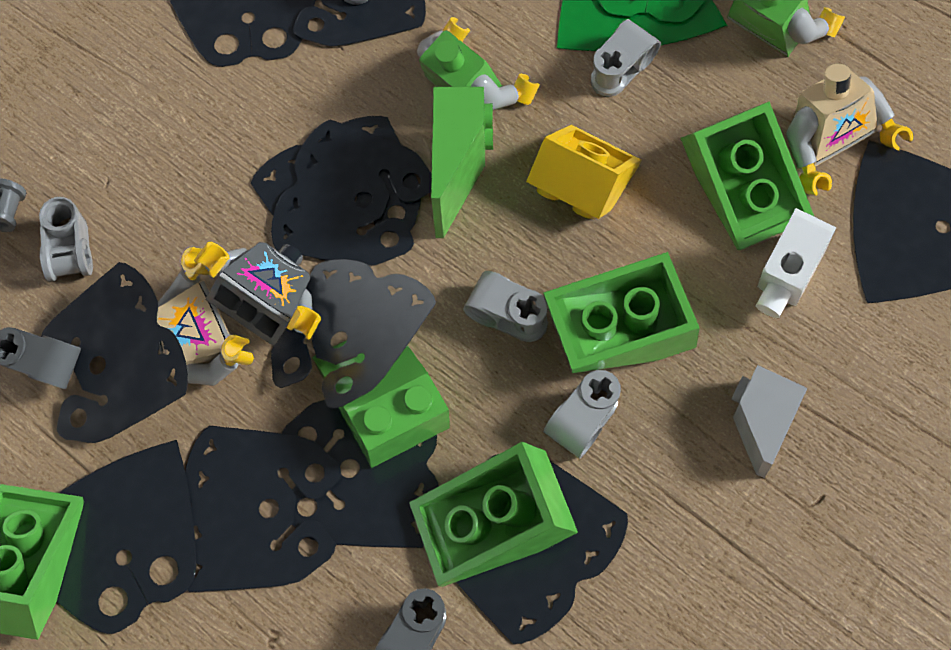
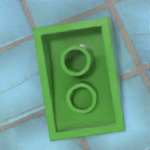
M484 87L433 88L431 201L435 238L445 237L485 167V150H493V103H484Z
M770 101L681 137L695 176L737 250H742L784 232L796 208L814 216Z
M668 252L543 293L572 373L654 362L697 347L700 327Z
M346 341L334 346L333 348L342 347L346 343ZM408 345L386 376L372 391L339 408L371 468L450 428L449 409L428 372ZM360 353L357 357L337 365L316 358V355L312 358L324 380L330 372L354 362L361 363L365 355ZM347 376L341 378L336 384L337 393L343 394L348 392L353 385L352 378Z
M524 442L518 443L409 502L437 585L440 587L536 554L578 533L546 451Z
M0 484V634L39 639L57 602L84 505L83 497Z

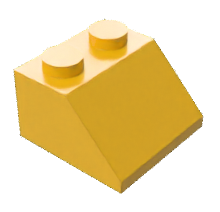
M569 125L544 137L526 182L537 187L536 191L541 196L550 200L560 199L572 205V210L578 215L588 219H600L612 210L638 169L642 159L573 125Z

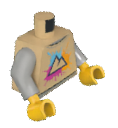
M843 64L830 65L825 71V79L802 91L798 97L795 116L787 129V139L797 168L802 167L803 170L799 178L806 194L817 196L816 186L818 189L829 191L832 187L830 175L816 171L815 167L876 133L878 125L882 126L879 138L880 142L885 146L900 150L895 142L897 134L903 140L909 142L913 140V132L910 128L894 123L892 117L895 114L877 86L867 77H858L848 66Z
M190 247L182 254L181 265L183 269L158 302L157 323L171 330L179 340L186 360L188 384L214 386L233 372L239 365H250L254 357L252 353L241 351L246 344H249V339L230 335L219 309L205 300L210 289L205 279L200 281L199 274L209 275V271L205 265L194 261L202 249ZM160 341L158 354L168 355L169 351L163 348V342ZM172 369V372L170 374L173 379L175 376V369Z

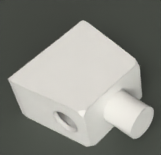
M797 208L795 209L761 274L757 287L763 293L756 304L758 310L770 317L779 318L787 303L793 306L797 305L836 230L835 226Z

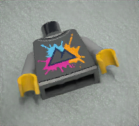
M208 242L196 256L194 261L205 265L211 277L214 278L219 274L205 299L273 347L286 328L289 330L294 329L299 333L305 334L306 339H311L321 321V317L312 310V296L305 289L310 280V275L299 266L303 257L296 247L287 244L277 251L267 243L259 242L250 250L239 248L225 251L218 244Z

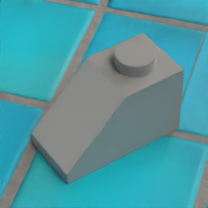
M757 365L751 379L742 376L731 400L739 403L733 419L756 475L765 478L778 454L807 388Z

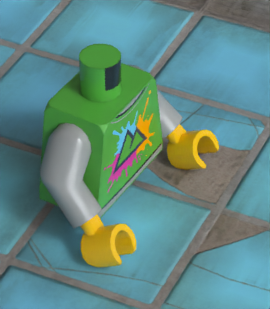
M732 0L733 3L727 15L729 20L787 57L799 43L807 44L825 35L835 37L845 19V16L837 15L827 7L823 8L819 18L812 19L808 0Z
M455 17L449 19L443 30L428 36L418 45L417 55L420 57L419 62L425 77L436 87H484V103H493V110L515 104L517 101L527 105L531 104L540 86L539 83L529 82V76L522 73L518 75L514 86L511 84L502 86L489 64L463 43L470 29H462L457 26L458 19Z

